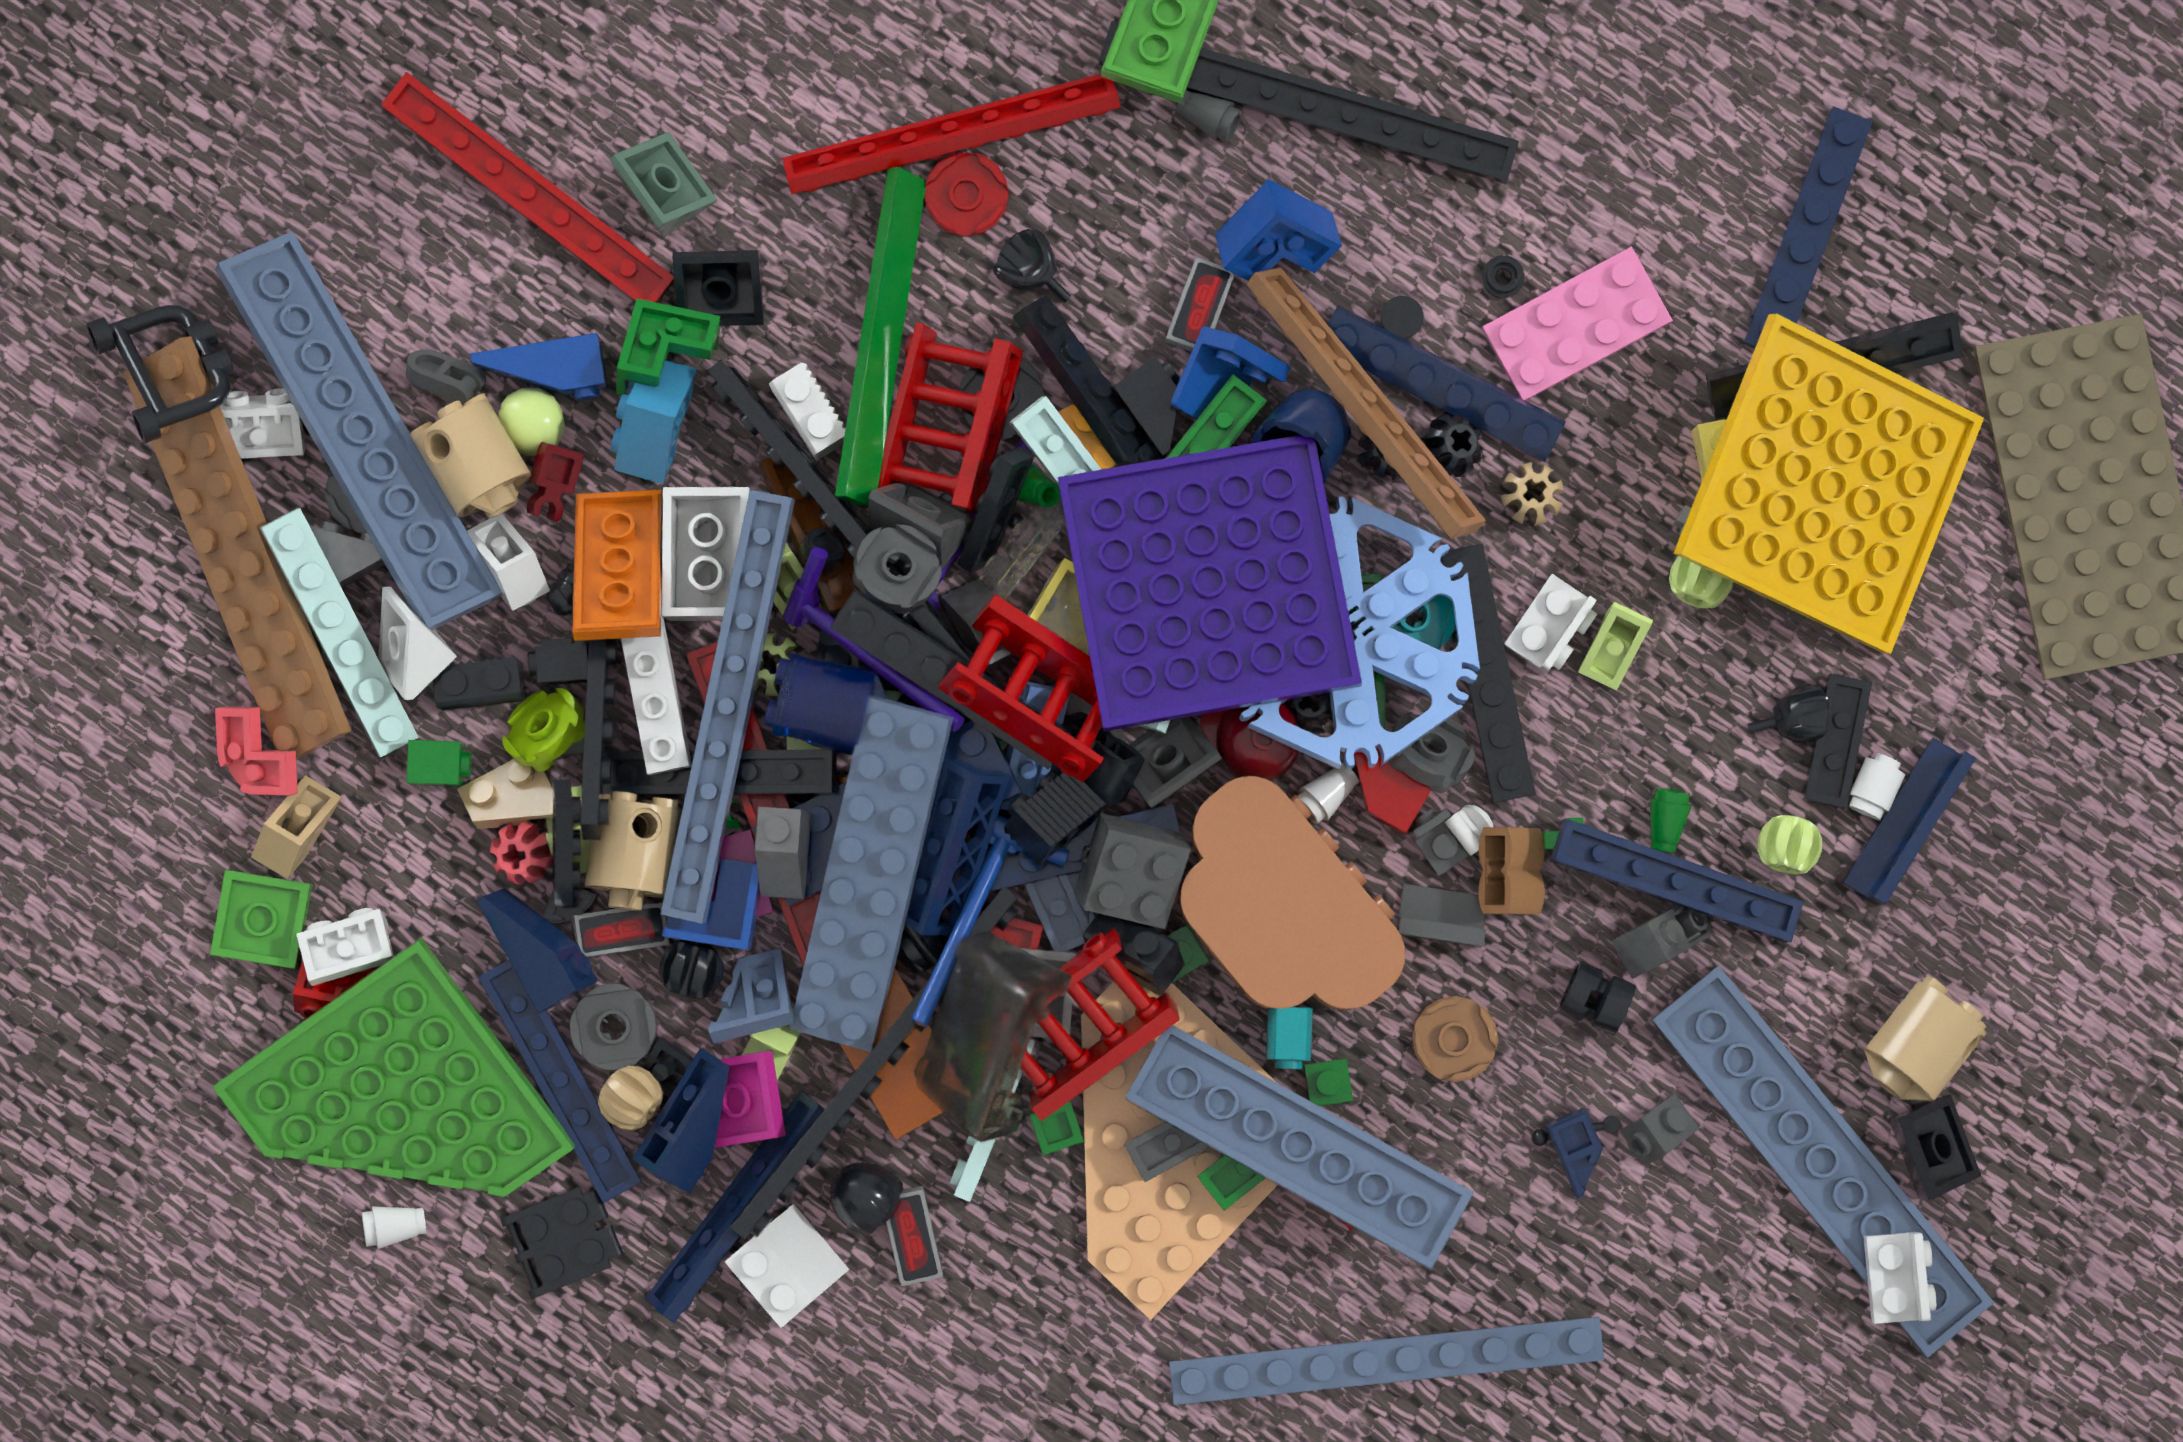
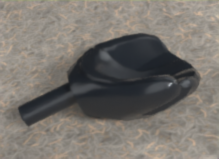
M1025 229L1014 234L1005 242L999 253L997 263L993 268L994 275L1000 281L1020 290H1036L1046 285L1064 303L1071 297V294L1053 278L1057 272L1056 260L1051 245L1041 230Z
M1811 684L1798 686L1782 697L1773 707L1774 717L1747 724L1750 734L1777 727L1781 736L1793 742L1803 743L1819 740L1826 735L1828 730V696L1819 686Z

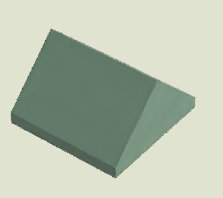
M669 132L616 153L610 158L614 169L663 238L717 201L714 194Z

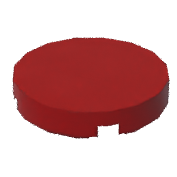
M961 152L947 156L934 166L927 176L925 185L926 209L935 224L949 234L962 237L982 235L995 227L1005 214L1009 198L1006 178L998 165L984 155Z

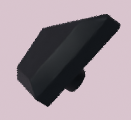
M661 1037L655 1044L643 1069L649 1071L660 1083L663 1091L662 1102L666 1104L694 1058Z

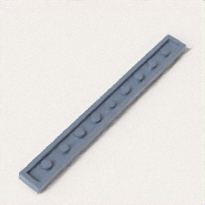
M751 489L749 491L660 915L706 924L795 499Z
M1589 1317L1169 1361L1173 1405L1604 1361L1600 1317Z

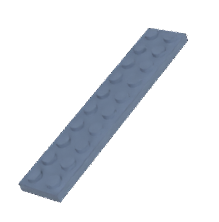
M291 231L219 262L215 269L412 611L429 629L434 630L499 599L502 594L501 589L415 445L410 432L294 232Z
M1720 966L1713 968L1651 1019L1660 1033L1867 1286L1868 1279L1863 1236L1919 1232L1923 1234V1241L1930 1242L1932 1266L1926 1267L1927 1284H1933L1935 1288L1936 1310L1930 1311V1321L1897 1322L1925 1357L1931 1356L1994 1304L1989 1295Z

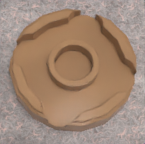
M1452 996L1438 999L1424 1008L1415 1021L1412 1043L1414 1055L1423 1069L1438 1079L1458 1082L1470 1080L1486 1070L1494 1058L1498 1044L1496 1024L1487 1009L1471 999Z

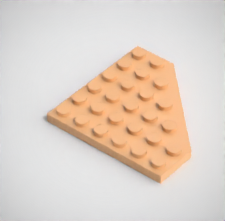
M1114 981L1096 999L1115 1023L1120 1022L1123 1024L1135 1015L1136 1007ZM1170 984L1165 992L1177 1004L1180 1020L1174 1024L1175 1027L1276 1082L1174 984ZM1142 987L1149 997H1155L1156 999L1159 997L1157 994ZM1083 1013L1081 1015L1082 1048L1089 1049L1101 1040L1102 1034L1087 1015ZM1159 1036L1083 1091L1088 1261L1150 1320L1277 1186V1184L1265 1178L1223 1211L1197 1177L1223 1156L1222 1153L1211 1147L1144 1182L1124 1144L1164 1121L1125 1099V1096Z

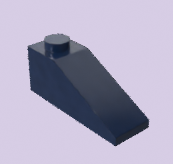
M506 888L476 900L538 1013L560 1005L598 982L592 971L589 959L582 953L578 944Z
M700 1047L632 1159L654 1175L690 1194L713 1157L730 1066Z

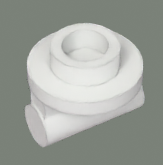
M1474 805L1463 806L1444 821L1470 856L1479 850V839L1483 827H1493L1489 815Z

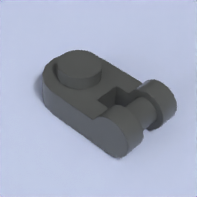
M418 350L411 353L407 358L405 372L407 380L421 390H427L445 397L448 404L459 400L463 406L473 398V394L478 393L486 384V376L480 368L437 351Z

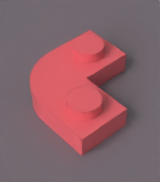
M226 706L215 708L218 761L220 767H228L233 778L241 785L240 791L255 795L287 796L298 794L296 751L262 750L260 707Z

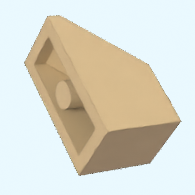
M306 775L297 784L298 794L288 795L263 824L251 856L254 860L286 879L293 874L306 858L342 798Z

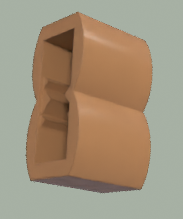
M1483 827L1479 839V859L1483 872L1478 889L1479 903L1483 914L1541 913L1545 890L1540 870L1544 861L1545 849L1544 838L1540 828Z

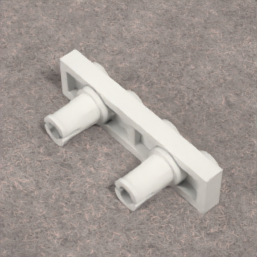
M661 607L660 637L621 638L648 775L692 767Z

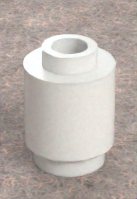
M1880 753L1876 754L1875 759L1866 757L1850 791L1852 799L1849 807L1867 817L1881 820L1883 813L1889 812L1905 777V774L1898 770L1901 763Z

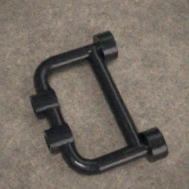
M166 305L108 324L104 317L87 322V329L98 355L114 350L117 347L146 404L145 407L132 411L136 429L144 444L161 438V428L212 411L221 406L228 398L231 386L227 375L233 373L234 369L225 348L214 351L212 345L218 343V338L214 326L209 319L199 322L190 310L181 306ZM177 322L183 327L186 337H192L208 379L213 384V389L203 396L167 408L130 335L163 323Z

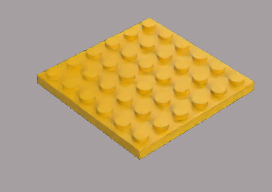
M1769 314L1673 554L1880 653L1891 654L1984 418L1779 314Z

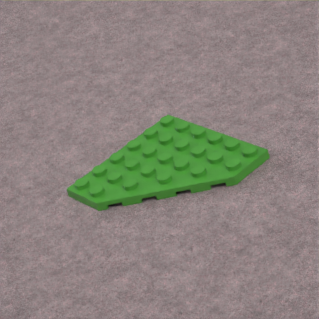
M422 937L236 1068L212 1087L264 1156L279 1159L283 1157L305 1160L308 1164L338 1169L347 1167L368 1171L367 1174L403 1179L405 1177L428 1181V1184L461 1190L463 1188L488 1191L490 1195L506 1197L575 1148L574 1143L553 1112Z

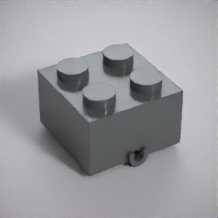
M1100 813L1090 845H1084L1081 853V862L1084 864L1074 893L1083 910L1165 929L1191 848L1180 832Z

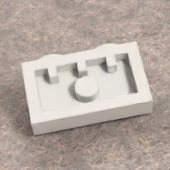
M273 389L267 391L265 395L249 396L248 392L245 391L229 392L228 398L220 408L240 458L304 455L305 441L302 419L284 389Z
M1551 574L1504 643V646L1545 674L1552 666L1560 670L1573 651V648L1567 644L1574 633L1578 631L1583 635L1597 616V613L1591 610L1597 600L1592 596L1586 597L1554 574Z
M372 908L358 909L351 912L347 919L334 923L331 921H319L309 925L307 931L296 934L308 982L311 986L383 965L394 957L387 931L389 929L388 922L381 910H373Z
M1919 1232L1863 1236L1872 1323L1880 1324L1915 1320L1930 1321V1311L1936 1310L1935 1288L1933 1284H1927L1926 1267L1932 1266L1930 1242L1923 1241V1234Z

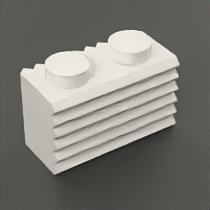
M800 363L769 383L775 397L816 461L843 445L846 430L844 422L841 421L839 414H836L835 408L832 407L830 400L827 399L816 378L813 377L812 371H809L807 364Z

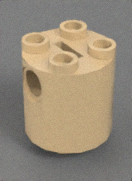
M484 393L473 397L463 406L459 400L448 404L437 412L440 420L434 424L432 422L425 423L410 433L411 438L458 517L468 516L484 510L490 519L506 512L518 503L517 496L520 487L532 475Z
M611 791V794H603L602 799H609L610 801L609 825H601V839L591 840L585 887L610 892L608 907L642 911L644 897L664 898L681 811L677 810V800L653 798L652 800H642V803L636 802V794ZM633 820L639 825L638 836L633 830Z
M1928 975L1923 982L1918 981L1905 999L1864 1049L1875 1081L1900 1100H1919L1933 1103L1971 1052L1987 1034L1984 1030L1987 1026L1981 1021L1983 1015L1964 1000L1959 1005L1946 996L1947 988Z

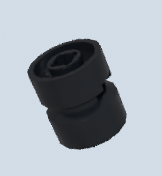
M1579 961L1562 997L1558 1011L1579 1021L1588 1017L1591 1019L1593 1027L1615 1036L1630 1007L1636 985L1617 976L1606 979L1604 978L1603 970ZM1591 990L1600 992L1595 1004L1587 1001Z

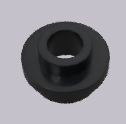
M1506 255L1496 256L1489 260L1482 272V283L1486 291L1494 297L1503 299L1517 294L1522 288L1525 279L1522 265L1513 257ZM1499 270H1506L1511 275V281L1506 285H1501L1496 281L1495 273Z

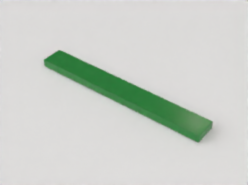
M900 167L887 169L835 497L862 508H869L868 497L870 492L877 489L879 484L926 189L925 179Z

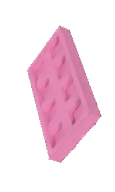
M1630 247L1482 326L1481 329L1519 398L1526 401L1661 329L1673 320L1634 249Z

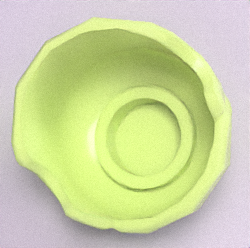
M539 387L520 388L507 395L501 403V409L498 411V418L518 452L525 456H536L541 442L557 446L565 430V422L560 405L553 395Z

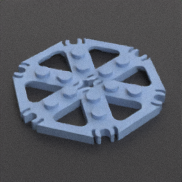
M1339 497L1336 501L1337 512L1330 514V520L1348 612L1353 608L1357 609L1349 615L1350 623L1353 626L1360 620L1363 621L1353 632L1362 685L1361 687L1329 692L1334 733L1329 737H1319L1284 721L1279 714V706L1286 700L1249 706V709L1241 713L1239 718L1242 722L1248 721L1256 712L1259 713L1261 716L1256 721L1249 723L1248 728L1337 769H1340L1342 766L1340 751L1345 752L1343 764L1348 770L1354 767L1353 755L1355 752L1364 753L1368 759V767L1373 768L1378 760L1377 748L1381 755L1382 766L1459 712L1463 706L1457 704H1464L1469 695L1459 691L1456 682L1463 680L1473 684L1477 679V675L1474 672L1477 673L1480 667L1468 573L1460 579L1451 581V579L1459 574L1463 564L1459 562L1451 568L1442 565L1440 557L1449 551L1450 547L1448 544L1441 545L1432 553L1429 549L1439 544L1442 538L1353 497L1348 501L1351 513L1346 514L1348 508L1347 501L1344 497ZM1372 526L1408 543L1412 548L1413 554L1410 561L1363 592L1357 531L1361 527ZM1443 595L1448 597L1453 603L1458 644L1453 651L1443 652L1392 629V627L1436 596ZM1370 629H1372V631H1371L1370 633H1368L1367 635L1363 636L1364 633H1366L1367 631H1369ZM1373 671L1431 698L1429 710L1399 731L1388 732L1384 730L1379 722Z

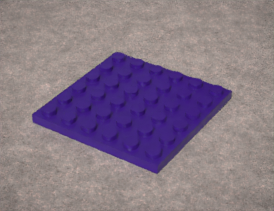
M1298 435L1058 477L1103 732L1361 687L1362 680L1316 442L1313 437Z

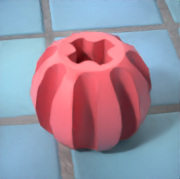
M522 821L519 826H513L512 823H509L499 830L500 838H494L490 848V853L495 854L497 857V862L492 863L497 874L505 871L507 882L522 885L525 881L535 883L543 878L546 874L545 868L551 867L553 855H551L547 847L548 843L545 834L548 832L539 834L538 824ZM518 851H524L525 855H519Z

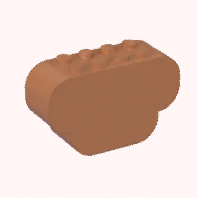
M1246 776L1231 780L1201 805L1193 822L1192 844L1200 862L1189 871L1181 887L1179 905L1185 923L1241 992L1251 1002L1266 1009L1268 1007L1276 1009L1290 1008L1301 1004L1311 996L1322 1005L1336 1010H1352L1370 1004L1397 981L1404 967V942L1397 928L1389 920L1395 915L1394 912L1379 895L1372 899L1362 885L1367 882L1366 878L1351 861L1345 866L1334 852L1339 849V846L1324 828L1317 832L1307 821L1312 814L1297 795L1289 799L1276 784L1261 777Z

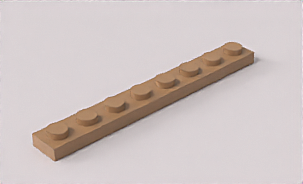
M1280 267L1255 272L1246 285L1256 296L1259 305L1270 313L1281 327L1284 336L1295 344L1307 359L1309 367L1320 375L1332 390L1334 398L1345 406L1357 421L1359 429L1374 442L1382 452L1387 464L1399 473L1409 486L1412 495L1428 509L1435 518L1437 526L1447 533L1451 539L1477 532L1486 522L1484 517L1284 270Z

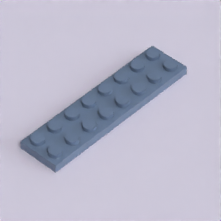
M873 695L866 697L793 1011L794 1024H790L789 1029L868 1052L875 1048L953 717Z
M1174 1025L1159 1036L1125 1096V1099L1429 1270H1432L1474 1194L1471 1190Z

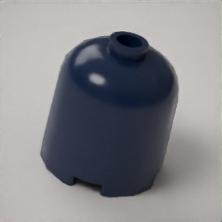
M1302 389L1292 392L1275 407L1256 430L1250 444L1298 435L1313 437L1316 442L1323 483L1325 484L1347 448L1352 434L1351 421L1344 406L1333 396L1319 390Z

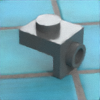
M1674 1093L1653 1107L1641 1118L1623 1128L1621 1134L1627 1141L1630 1151L1646 1166L1668 1154L1700 1128Z

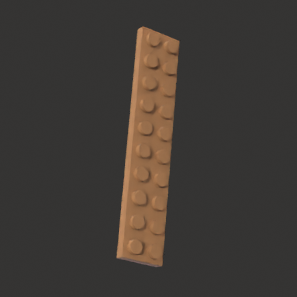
M191 336L178 338L143 360L167 408L203 396L212 390ZM128 369L125 370L123 374L137 409L145 407L146 404ZM219 406L207 413L161 428V438L151 441L254 698L258 707H260L261 715L276 750L296 751V760L351 732V728L306 617L259 528L267 524Z

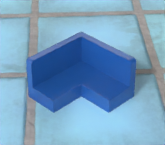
M1270 179L1251 196L1215 235L1223 269L1247 281L1250 280L1255 272L1272 269L1282 257L1316 273L1342 246L1335 219L1330 210Z
M721 858L715 899L710 901L706 924L668 916L666 928H663L662 936L751 951L760 899L757 864Z

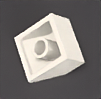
M795 1204L791 1205L768 1224L758 1237L754 1236L725 1261L780 1328L850 1270Z

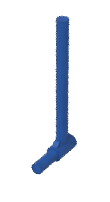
M997 816L989 844L992 846L911 1018L918 1025L927 1027L1006 854L1023 851L1021 846H1017L1016 840H1011L1010 834H1005L1004 827L1009 820L1005 817ZM1061 848L1047 860L1063 867L1070 851Z

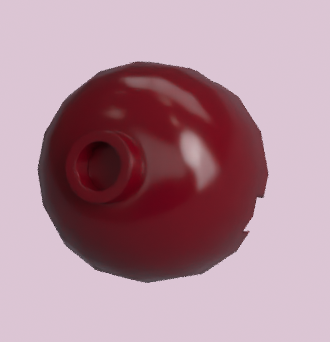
M1282 703L1279 706L1281 718L1300 728L1295 720L1296 715ZM1249 706L1228 710L1222 716L1216 730V749L1223 763L1235 776H1255L1270 781L1284 775L1296 763L1300 751L1247 727L1249 723L1256 721L1261 716L1259 713L1256 712L1251 719L1242 722L1239 717L1241 713L1249 709Z

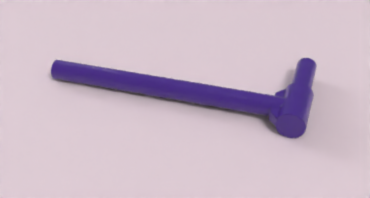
M819 547L812 548L802 576L795 582L783 613L784 621L795 627H801L812 622L923 709L953 717L951 730L953 732L957 731L962 726L964 717L921 686L830 628L835 618L819 607L820 599L817 593V582L828 553Z

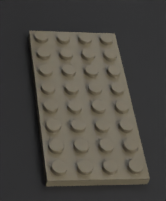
M2137 314L1973 347L2043 680L2183 653V503L2143 315Z

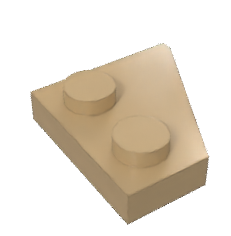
M514 759L457 789L477 829L498 828L500 825L512 823L513 826H519L522 821L530 822L531 819H553V786L546 771L537 772L533 767L522 766Z

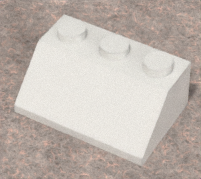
M663 487L662 617L668 621L723 620L750 491L749 487Z

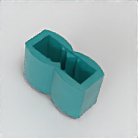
M1268 1007L1266 1059L1274 1060V1068L1302 1069V1061H1311L1313 1008L1290 1007L1276 1009Z

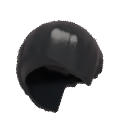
M869 1162L852 1163L842 1167L833 1177L830 1186L832 1209L845 1226L861 1235H870L877 1227L888 1221L895 1212L900 1195L904 1189L903 1183L892 1171L879 1164Z

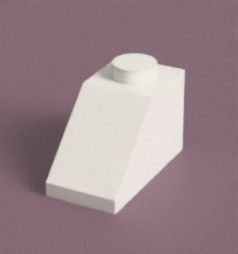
M503 514L490 518L467 530L501 589V598L512 611L532 603L536 598L550 591L535 552Z

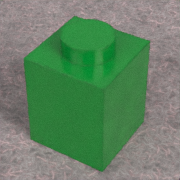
M408 740L406 783L420 786L462 787L464 777H471L472 753L465 752L464 743L458 741Z

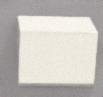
M382 587L378 660L389 681L404 700H413L457 656L436 630L429 629L412 611L407 601L392 587Z

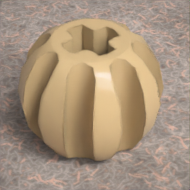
M1532 462L1519 465V470L1522 478H1518L1509 472L1502 483L1513 490L1512 494L1500 495L1503 507L1505 508L1509 505L1517 506L1518 512L1511 518L1523 524L1525 514L1528 513L1533 517L1534 526L1545 524L1547 519L1543 510L1546 509L1557 516L1563 506V503L1553 498V494L1565 493L1562 480L1556 483L1550 482L1548 476L1554 470L1545 464L1542 465L1539 474L1533 472ZM1526 485L1531 489L1538 486L1542 490L1538 497L1540 503L1536 499L1527 501L1523 495L1527 491Z
M626 1066L613 1073L603 1085L599 1094L598 1104L601 1113L609 1123L622 1130L634 1131L645 1126L657 1113L662 1103L663 1091L660 1083L649 1071L639 1066Z

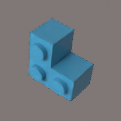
M666 360L659 387L629 381L627 390L629 395L622 394L616 412V418L622 420V425L616 428L610 448L611 452L617 453L614 466L615 471L661 484L664 483L675 457L680 426L692 399L697 368Z

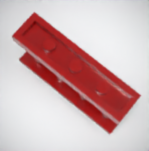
M916 322L914 332L908 336L905 344V356L907 359L886 435L878 488L900 482L950 493L953 498L951 503L953 506L966 513L977 515L975 506L980 496L987 490L990 482L989 469L996 459L1024 351L1012 342L994 339L992 350H988L987 353L936 343L937 332L923 323ZM930 359L983 370L985 377L981 391L972 394L925 384L924 381ZM919 400L972 411L974 419L971 431L967 432L966 435L914 425ZM912 441L961 452L964 458L960 473L953 477L903 466L908 442Z
M995 594L977 614L971 625L984 634V637L968 666L965 667L958 662L940 682L938 689L948 694L956 703L966 706L1058 766L1066 775L1074 777L1083 783L1101 765L1104 757L1090 749L1102 726L1090 656ZM998 645H1001L1020 658L1003 691L982 678ZM1035 668L1056 682L1040 715L1018 702ZM1071 692L1092 705L1076 739L1054 725Z
M1114 928L1105 935L1099 933L1090 938L1084 944L1081 953L1001 1012L994 1010L987 1014L980 1021L979 1028L976 1029L978 1046L983 1052L998 1042L1033 1084L1032 1091L1029 1092L1032 1111L1041 1121L1180 1020L1177 1004L1167 992L1157 999L1149 997L1115 956V954L1122 950L1120 936ZM1100 965L1136 1007L1135 1015L1123 1024L1120 1022L1115 1023L1080 981ZM1065 991H1067L1102 1034L1101 1040L1089 1049L1085 1047L1080 1048L1046 1007L1047 1004ZM1031 1016L1068 1059L1066 1066L1055 1074H1046L1011 1032Z

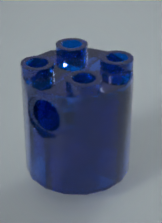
M792 652L789 659L781 657L779 660L774 683L781 685L778 701H769L764 725L772 727V736L793 737L805 741L811 746L853 756L855 745H858L869 696L887 698L878 673L875 671L834 661L811 660L800 656L797 652Z

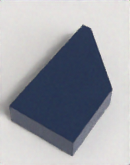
M1585 1107L1545 1124L1577 1199L1583 1197L1591 1172L1603 1150Z

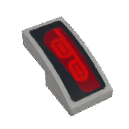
M1196 257L1165 342L1192 352L1202 327L1216 328L1235 274L1223 269V266Z
M663 902L643 905L642 911L612 909L572 916L575 942L587 957L670 945L669 938L662 936L663 928H666L667 925L666 916L660 915Z
M919 1186L903 1190L895 1212L886 1223L901 1286L941 1278L943 1277V1270L924 1188Z

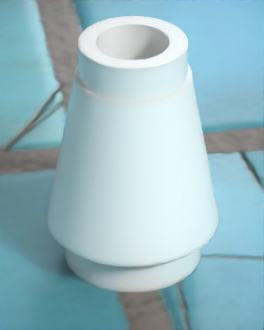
M1342 763L1340 769L1334 768L1301 787L1298 797L1312 814L1308 819L1314 824H1318L1322 820L1328 821L1353 790V787L1359 783V780L1351 769L1347 770Z
M372 1206V1211L362 1212L366 1247L377 1245V1249H381L416 1237L419 1234H426L423 1208Z

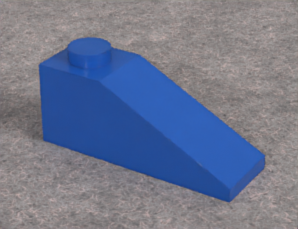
M597 333L470 353L473 365L482 370L566 396L574 395L575 401L600 397L599 390L609 389L601 338Z

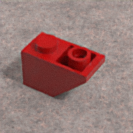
M1377 748L1378 760L1373 768L1368 767V759L1364 753L1355 752L1353 755L1354 767L1359 780L1366 813L1399 833L1406 834L1431 789L1427 785L1412 779L1404 772L1395 770L1388 762L1381 766V755Z

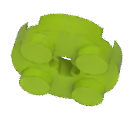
M555 688L559 693L549 695L544 690L536 692L521 702L510 715L507 723L512 728L508 738L503 734L502 742L505 750L520 765L533 767L537 772L545 771L573 743L580 741L584 737L583 707L564 688Z

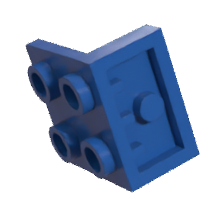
M1203 326L1171 399V406L1197 420L1233 374L1250 387L1252 380L1261 384H1265L1267 378L1285 382L1291 367L1239 335Z

